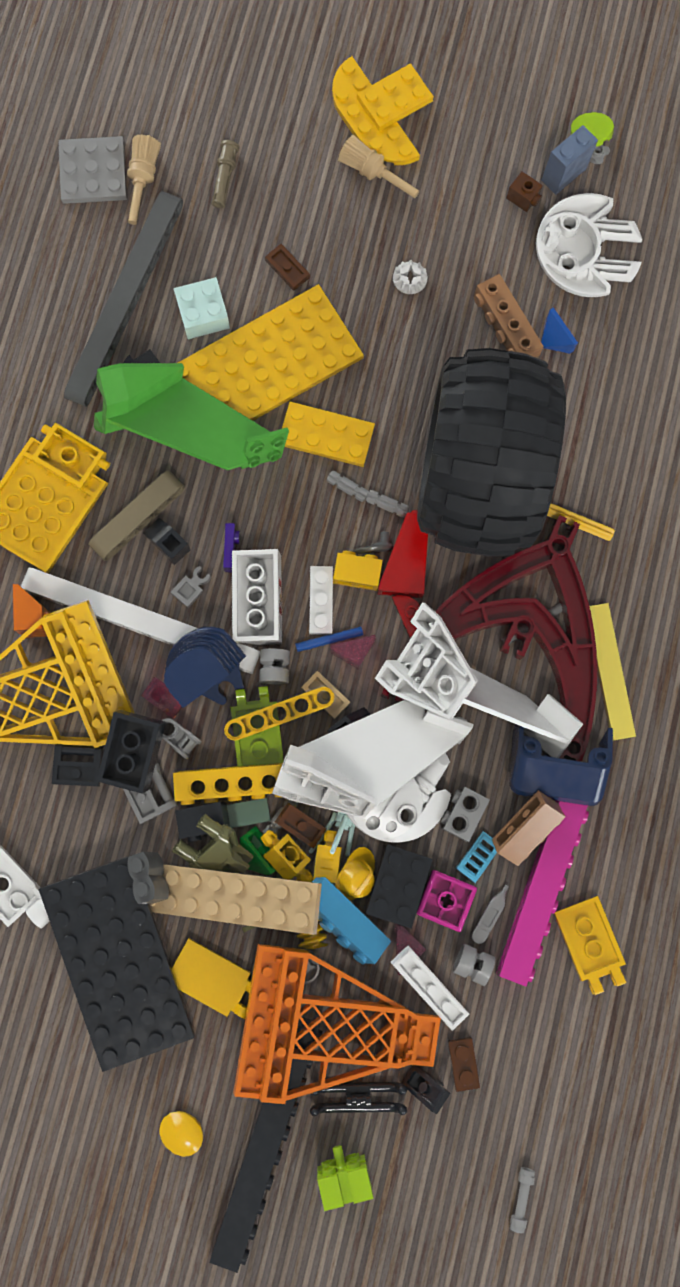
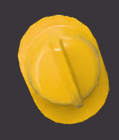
M359 847L355 849L336 878L335 887L350 901L367 896L374 887L373 872L375 869V859L373 853L368 848Z

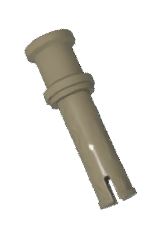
M223 140L220 144L222 150L220 157L217 159L219 169L211 202L216 208H225L231 173L236 168L235 157L240 147L231 140Z

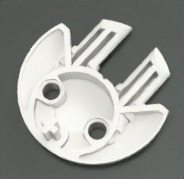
M594 193L573 195L555 204L543 218L536 238L537 256L546 275L563 290L584 297H601L610 294L611 285L607 281L631 282L636 276L641 265L640 261L612 260L599 256L601 253V242L605 240L642 242V237L635 221L607 219L606 215L613 207V198Z
M446 753L374 808L366 818L350 814L346 815L363 833L384 842H406L423 836L441 820L450 801L451 793L446 789L436 791L435 788L450 763ZM404 809L409 814L406 822L402 821L400 815Z

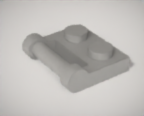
M159 763L155 764L152 778L165 804L158 805L150 788L143 794L123 789L140 824L179 805L173 799L160 773L162 769Z

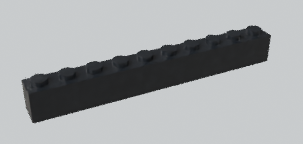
M302 1017L307 1025L313 1021ZM300 1019L298 1021L297 1033L305 1027ZM320 1023L311 1030L317 1039L323 1032L319 1030ZM308 1032L297 1042L302 1049H305L315 1039ZM292 1059L287 1091L305 1086L307 1078H304L303 1075L306 1068H311L313 1061ZM296 1098L287 1100L285 1104L262 1103L209 1263L238 1273L240 1264L245 1266L250 1251L246 1249L249 1239L254 1240L258 1225L254 1224L257 1214L262 1215L266 1200L262 1198L265 1189L269 1191L271 1189L275 1176L271 1174L273 1165H279L283 1152L279 1150L282 1140L287 1141L291 1128L287 1123L290 1116L295 1117L299 1102L295 1101Z

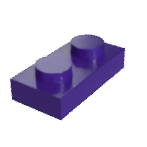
M225 523L223 568L228 573H232V551H235V544L240 542V531L236 530L235 523Z

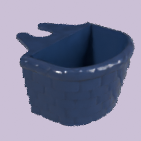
M219 627L195 629L181 637L170 650L164 674L165 686L182 708L201 695L220 705H224L227 702V698L220 693L219 684L223 681H228L233 684L235 690L244 689L240 662L246 655L224 629Z

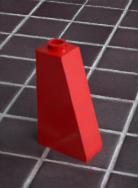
M412 510L411 513L407 512L380 581L377 595H405L411 598H422L424 595L428 534L420 530L417 521L418 510Z

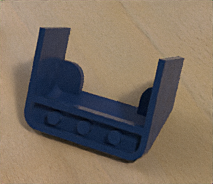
M515 724L512 733L509 786L514 793L532 797L539 790L555 801L595 806L601 802L612 765L613 728H608L599 742L598 748L590 751L588 762L586 763L541 756L542 747L540 742L533 737L523 736L524 727Z

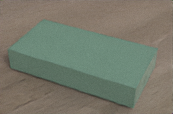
M267 798L227 805L231 828L271 821Z

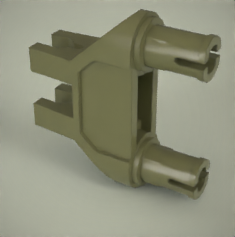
M207 814L200 818L196 827L206 832L212 839L201 850L194 849L182 839L172 849L173 853H176L188 862L190 868L238 873L239 871L244 873L250 865L248 863L253 858V855L238 843L233 828L227 824H219Z

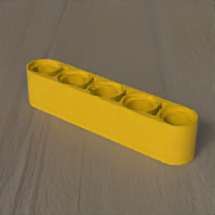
M320 687L232 719L225 725V735L230 740H240L327 708L334 701V693L327 687ZM320 691L329 693L330 700L328 703L320 704L318 702L317 694ZM298 699H305L308 702V709L305 712H298L295 709V702ZM276 707H283L286 710V717L283 720H276L273 717V710ZM254 715H261L263 717L264 725L261 728H254L251 725V718ZM238 723L241 725L242 733L239 736L235 737L230 734L229 727L231 724Z

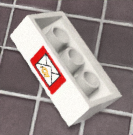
M278 549L232 551L233 640L237 643L255 645L282 644L281 554Z

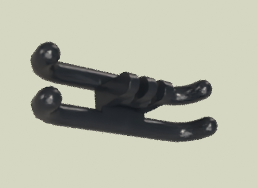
M345 1082L311 1093V1095L316 1096L319 1093L346 1092V1103L315 1104L310 1108L312 1116H317L321 1113L394 1112L400 1115L407 1113V1107L402 1103L371 1102L370 1092L406 1094L407 1087L398 1082Z

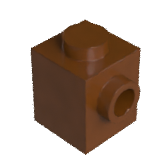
M521 171L509 187L506 199L525 212H528L532 206L536 207L541 200L542 195H540L543 185Z

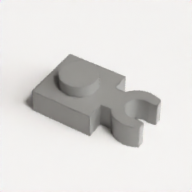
M200 566L194 570L192 579L185 576L171 591V594L187 608L204 592L200 585L207 584L211 579L209 574L203 579L198 577L202 571Z

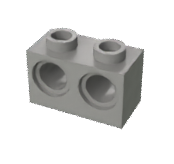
M462 787L461 791L457 789L451 799V802L454 803L451 810H446L441 819V823H443L441 829L465 842H469L490 799L467 787ZM466 796H470L474 800V807L470 810L463 806V799ZM456 817H460L464 821V827L459 831L455 830L452 825Z

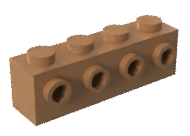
M498 274L477 285L474 294L475 303L483 309L487 323L493 326L498 341L504 344L507 349L506 351L526 353L533 357L540 356L544 346L501 275Z

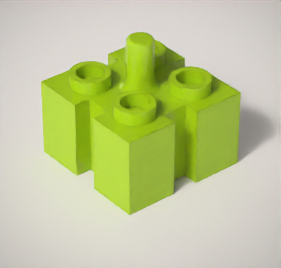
M342 1146L333 1147L334 1159L325 1160L320 1166H317V1181L324 1211L344 1207V1204L352 1202L355 1204L373 1199L365 1154L359 1156V1153H352L344 1158Z

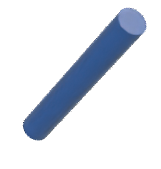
M357 627L295 643L297 652L359 637L363 635L362 627Z

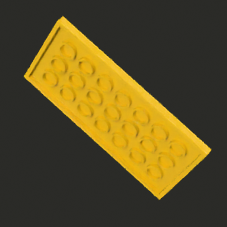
M318 284L178 363H182L184 366L182 378L254 421L362 360L364 355Z

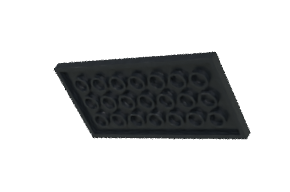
M129 856L38 889L102 1072L195 1038L150 905L138 904L133 894L134 880L128 871Z

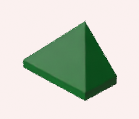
M255 826L240 838V845L253 855L252 860L248 863L250 865L248 870L269 876L276 871L263 857L270 848L264 845L261 840L263 834Z

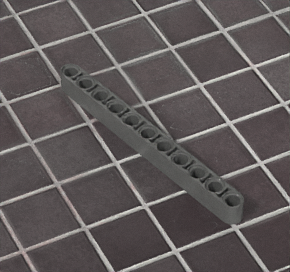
M164 191L159 193L64 391L65 399L84 407L89 405L98 387L96 384L97 369L108 366L181 213L183 207L182 198Z

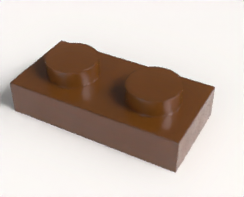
M282 244L265 256V261L293 291L310 278L309 272Z
M290 803L286 804L275 820V823L313 849L327 830Z
M472 1038L449 1040L448 1047L456 1092L480 1088Z

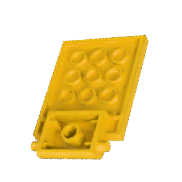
M54 423L52 428L46 424L42 427L41 432L46 434L42 443L30 437L0 481V546L48 574L109 484L96 476L100 468L106 471L110 466V463L105 460L107 453L58 423Z

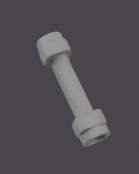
M521 1167L518 1181L520 1182L516 1211L515 1215H511L510 1230L516 1233H524L526 1229L527 1219L525 1218L528 1195L530 1185H534L535 1171L526 1167Z

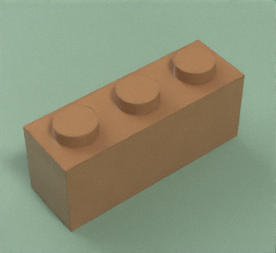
M538 790L493 837L492 842L499 855L519 866L546 839L550 832L560 825L566 816L557 802Z

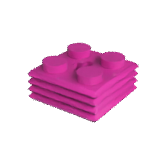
M432 870L416 914L461 932L477 887L439 871ZM449 894L452 904H447L443 907V902L440 899Z

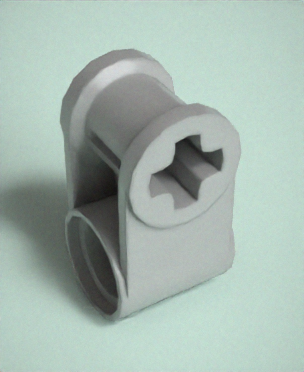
M169 718L163 719L162 721H165L166 724L172 723L175 731L170 736L163 734L162 738L181 756L188 759V754L197 744H201L202 741L190 731L180 726L176 721Z

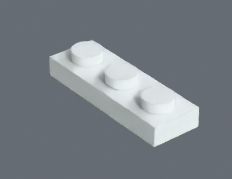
M310 566L309 634L330 635L332 634L333 566Z

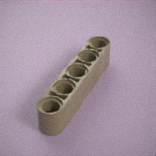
M165 471L89 541V546L104 561H108L180 496L185 486L171 471Z

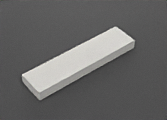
M409 946L404 948L391 961V964L452 1031L469 1015L465 1008Z

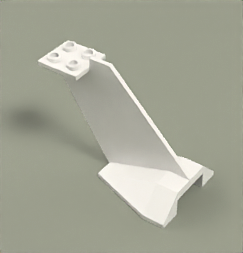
M422 603L410 621L417 628L398 660H386L375 679L389 693L447 719H453L464 703L524 727V732L529 737H533L540 742L542 749L551 757L559 758L583 723L550 694H547L538 707L526 695L470 668L441 616L426 603Z
M403 700L300 747L290 745L272 794L295 802L366 818L374 808L456 744H460L472 730L474 724L467 722L462 717L447 719L429 710L425 713V708Z

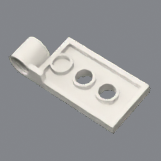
M0 845V877L6 878L9 882L8 889L0 890V919L9 927L26 911L30 920L42 929L49 922V918L38 890L40 886Z

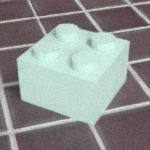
M216 277L174 288L187 339L230 329L227 312Z

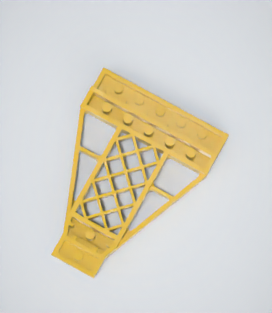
M89 600L44 615L0 654L1 660L10 651L15 649L22 664L21 668L0 674V699L11 704L8 712L0 710V716L5 718L2 726H0V742L86 745L97 748L106 745L115 711L124 710L135 713ZM42 624L55 656L30 663L21 642ZM45 668L42 677L32 673ZM49 669L61 674L58 683L45 678ZM24 675L20 684L10 680ZM27 677L39 682L36 691L23 686ZM63 678H65L69 689L61 686ZM5 684L17 689L14 698L2 693ZM42 684L55 689L51 698L39 693ZM21 691L33 696L29 705L17 700ZM58 691L70 696L67 705L54 700ZM36 698L48 703L45 712L32 707ZM14 705L26 710L23 719L11 714ZM51 705L58 707L57 709L49 711ZM79 711L90 738L60 736L54 718ZM29 713H33L36 715L28 718ZM8 720H10V721H12V722H15V723L6 725ZM46 722L52 736L10 733Z

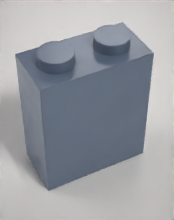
M582 125L551 151L541 181L557 195L587 169L598 139Z

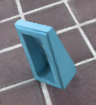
M484 831L481 832L455 867L473 883L477 882L497 853L492 842L493 838ZM482 840L490 844L493 849L490 851L482 845ZM477 847L487 854L486 858L475 851ZM472 855L482 862L480 866L470 859ZM467 862L477 869L475 873L465 866Z

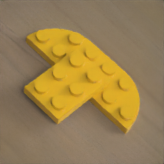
M353 56L349 57L340 65L333 79L332 97L338 114L351 133L368 148L376 150L378 154H382L384 161L394 163V165H406L418 161L420 154L397 121L433 102L434 96L411 63L372 85Z

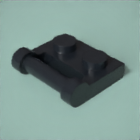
M55 744L51 784L100 787L97 777L104 753V746L94 748L91 746ZM63 755L94 756L93 763L63 761Z

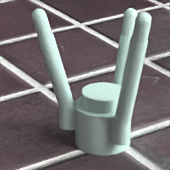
M333 812L325 828L330 830L334 822H336L335 826L339 829L330 853H335L343 831H348L349 828L345 855L350 856L355 825L346 813ZM325 833L322 835L314 849L312 847L309 849L310 854L314 852V850L317 848V845L320 844V842L323 840Z

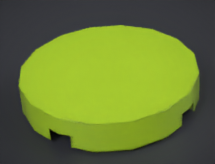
M596 112L585 113L573 120L570 132L572 135L584 125L598 139L596 147L603 145V142L607 139L609 141L612 138L614 124L611 118L605 114Z

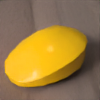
M183 1111L169 1113L163 1118L159 1134L167 1149L183 1157L191 1156L200 1149L203 1142V1130L200 1122L194 1116Z

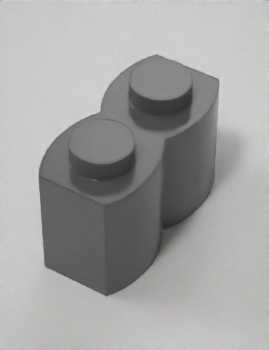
M140 852L129 856L128 871L134 880L133 894L137 903L154 904L167 900L169 888L166 879L163 877L164 866L158 852Z

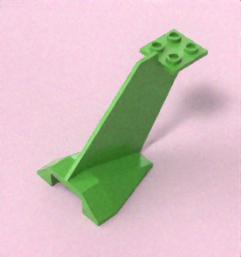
M119 363L97 369L96 384L103 396V411L97 412L94 415V428L96 431L107 434L126 429L225 470L237 467L241 469L253 468L265 462L277 461L282 457L289 433L288 428L270 432L182 378L184 371L182 363Z

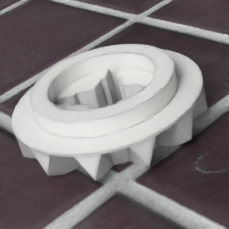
M412 260L409 262L402 261L395 268L393 274V282L396 288L405 294L420 292L426 286L428 279L426 268H423L420 262L415 263ZM409 271L412 272L413 276H416L413 277L411 284H409L407 277Z

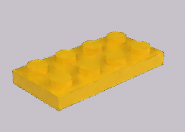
M289 402L282 429L288 428L289 430L285 444L287 448L364 467L375 423Z

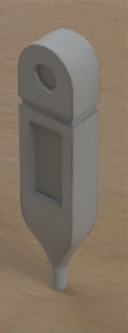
M505 885L503 890L493 896L488 902L471 933V938L475 943L482 944L486 941L489 932H491L505 907V895L509 886Z

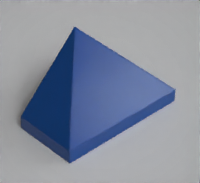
M553 307L549 310L546 317L541 343L544 346L543 348L570 354L575 350L578 342Z

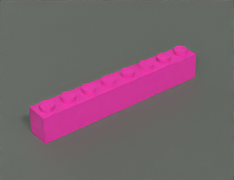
M555 801L560 805L566 817L540 843L496 971L498 976L525 987L528 982H532L535 975V968H533L535 960L541 957L543 946L541 945L543 936L548 935L551 923H549L551 913L554 914L558 907L559 901L556 900L558 892L564 889L566 869H570L573 863L574 856L571 855L573 848L578 846L581 839V833H579L581 825L585 824L588 819L589 811H586L587 805Z

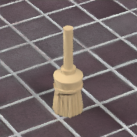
M136 135L132 139V159L129 161V169L127 171V176L133 180L132 183L134 185L128 223L132 225L137 224L143 188L146 187V184L154 181L155 164L161 147V143L150 135Z
M355 135L346 140L339 154V162L358 170L359 174L366 176L368 180H372L375 177H383L413 198L417 197L418 189L387 170L382 154H378L376 150L368 148Z

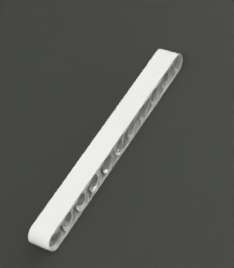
M28 568L21 587L28 593L65 607L89 600L96 618L172 646L185 634L198 629L34 568ZM237 643L246 655L240 662V670L253 674L260 651Z

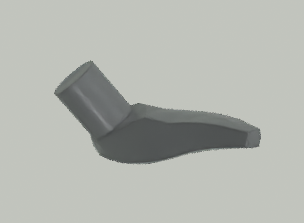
M384 531L380 533V542L355 549L352 552L356 554L379 553L388 551L394 546L389 543V532Z

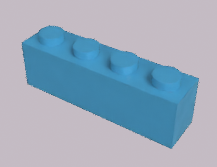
M326 877L315 878L312 881L313 883L322 884L318 920L321 921L319 923L320 926L327 932H332L337 937L336 941L342 947L349 948L354 953L353 957L361 964H375L391 940Z

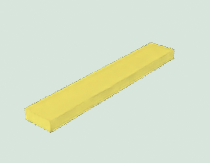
M609 604L592 605L590 610L595 632L597 671L609 728H613V741L636 737Z

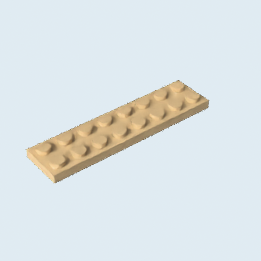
M163 864V877L168 884L169 897L167 900L149 904L151 911L154 913L315 935L317 934L322 884Z

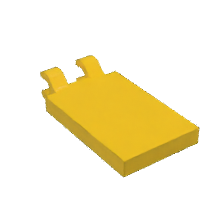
M595 896L556 911L554 913L555 919L580 981L588 980L591 993L597 995L604 992L599 978L610 974L614 986L618 987L625 984L626 981L620 967L626 965L599 897Z
M188 938L172 967L178 989L226 1017L232 1011L245 1019L247 1006L240 1003V1000L245 991L250 994L251 980L248 978L251 972Z

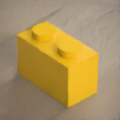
M352 551L337 553L333 584L377 591L383 560L370 554H366L365 557L356 556V553Z

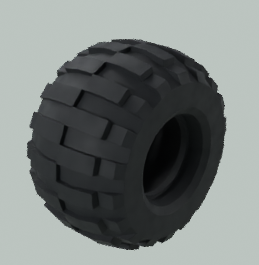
M481 348L467 349L464 357H449L443 365L431 417L417 513V521L421 532L433 535L435 544L457 552L489 557L513 555L514 550H517V548H530L540 535L555 488L566 419V390L562 376L549 371L546 361L526 353Z

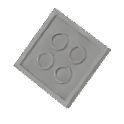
M123 136L59 140L60 188L63 204L127 200Z

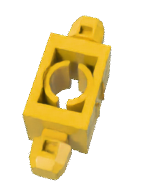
M266 831L261 836V840L270 849L263 857L283 879L290 880L296 876L297 881L311 882L313 876L308 869L304 868L311 859L288 834L279 840L273 831Z
M327 830L323 840L326 841L325 845H317L313 880L318 877H326L331 883H336L340 869L342 847H337L334 854H331L330 850L337 831Z

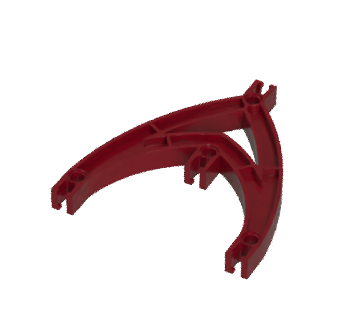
M559 515L553 524L547 541L522 550L486 569L458 589L435 612L441 616L455 641L484 629L510 625L500 651L508 654L510 648L508 645L512 637L515 636L518 640L522 641L520 650L516 651L514 657L519 660L525 656L532 637L535 638L552 668L561 705L583 723L571 741L577 746L576 754L569 753L566 748L559 758L582 762L588 746L595 711L597 650L587 594L570 551L580 524L574 521L571 526L568 525L567 530L570 533L566 538L563 535H559L558 530L560 525L566 522L567 518ZM552 543H558L562 551H555ZM547 568L559 603L562 606L566 634L551 613L535 598H512L486 603L482 602L506 586ZM518 623H523L528 627L527 633H521L518 630ZM385 688L382 691L381 697L389 700L390 695H388L389 692ZM398 696L395 698L396 703L404 700Z

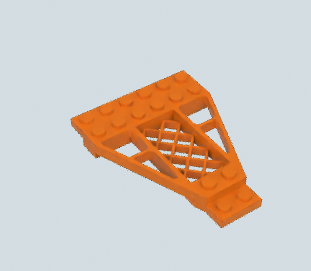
M258 944L233 1094L235 1097L259 1099L264 1103L285 1104L287 1100L389 1068L399 1069L408 1065L433 1067L441 1018L438 1015L414 1013L409 1008L305 949ZM308 959L335 973L332 994L330 996L303 994ZM341 978H345L379 998V1001L339 998ZM315 1005L330 1007L321 1014ZM313 1007L319 1016L307 1025L301 1016ZM340 1008H349L353 1010L345 1016L340 1010ZM337 1010L342 1019L331 1027L325 1018ZM363 1010L377 1012L368 1018ZM360 1012L366 1021L354 1029L349 1020ZM384 1015L388 1021L387 1025L377 1031L372 1023ZM300 1019L305 1027L297 1033L298 1021ZM323 1021L329 1030L317 1039L311 1030ZM347 1023L352 1032L343 1040H340L335 1032ZM370 1026L375 1035L364 1043L359 1034ZM309 1032L315 1041L305 1049H302L297 1041ZM333 1034L339 1043L329 1051H326L321 1043ZM357 1037L362 1045L350 1054L345 1045ZM377 1040H380L384 1048L373 1056L368 1048ZM317 1046H320V1048L322 1049V1051H317V1050H314V1049H315ZM343 1048L346 1053H338V1051ZM365 1050H366L367 1053L369 1054V1055H360V1054H362ZM292 1059L321 1061L318 1081L287 1091ZM329 1062L365 1065V1067L325 1079Z

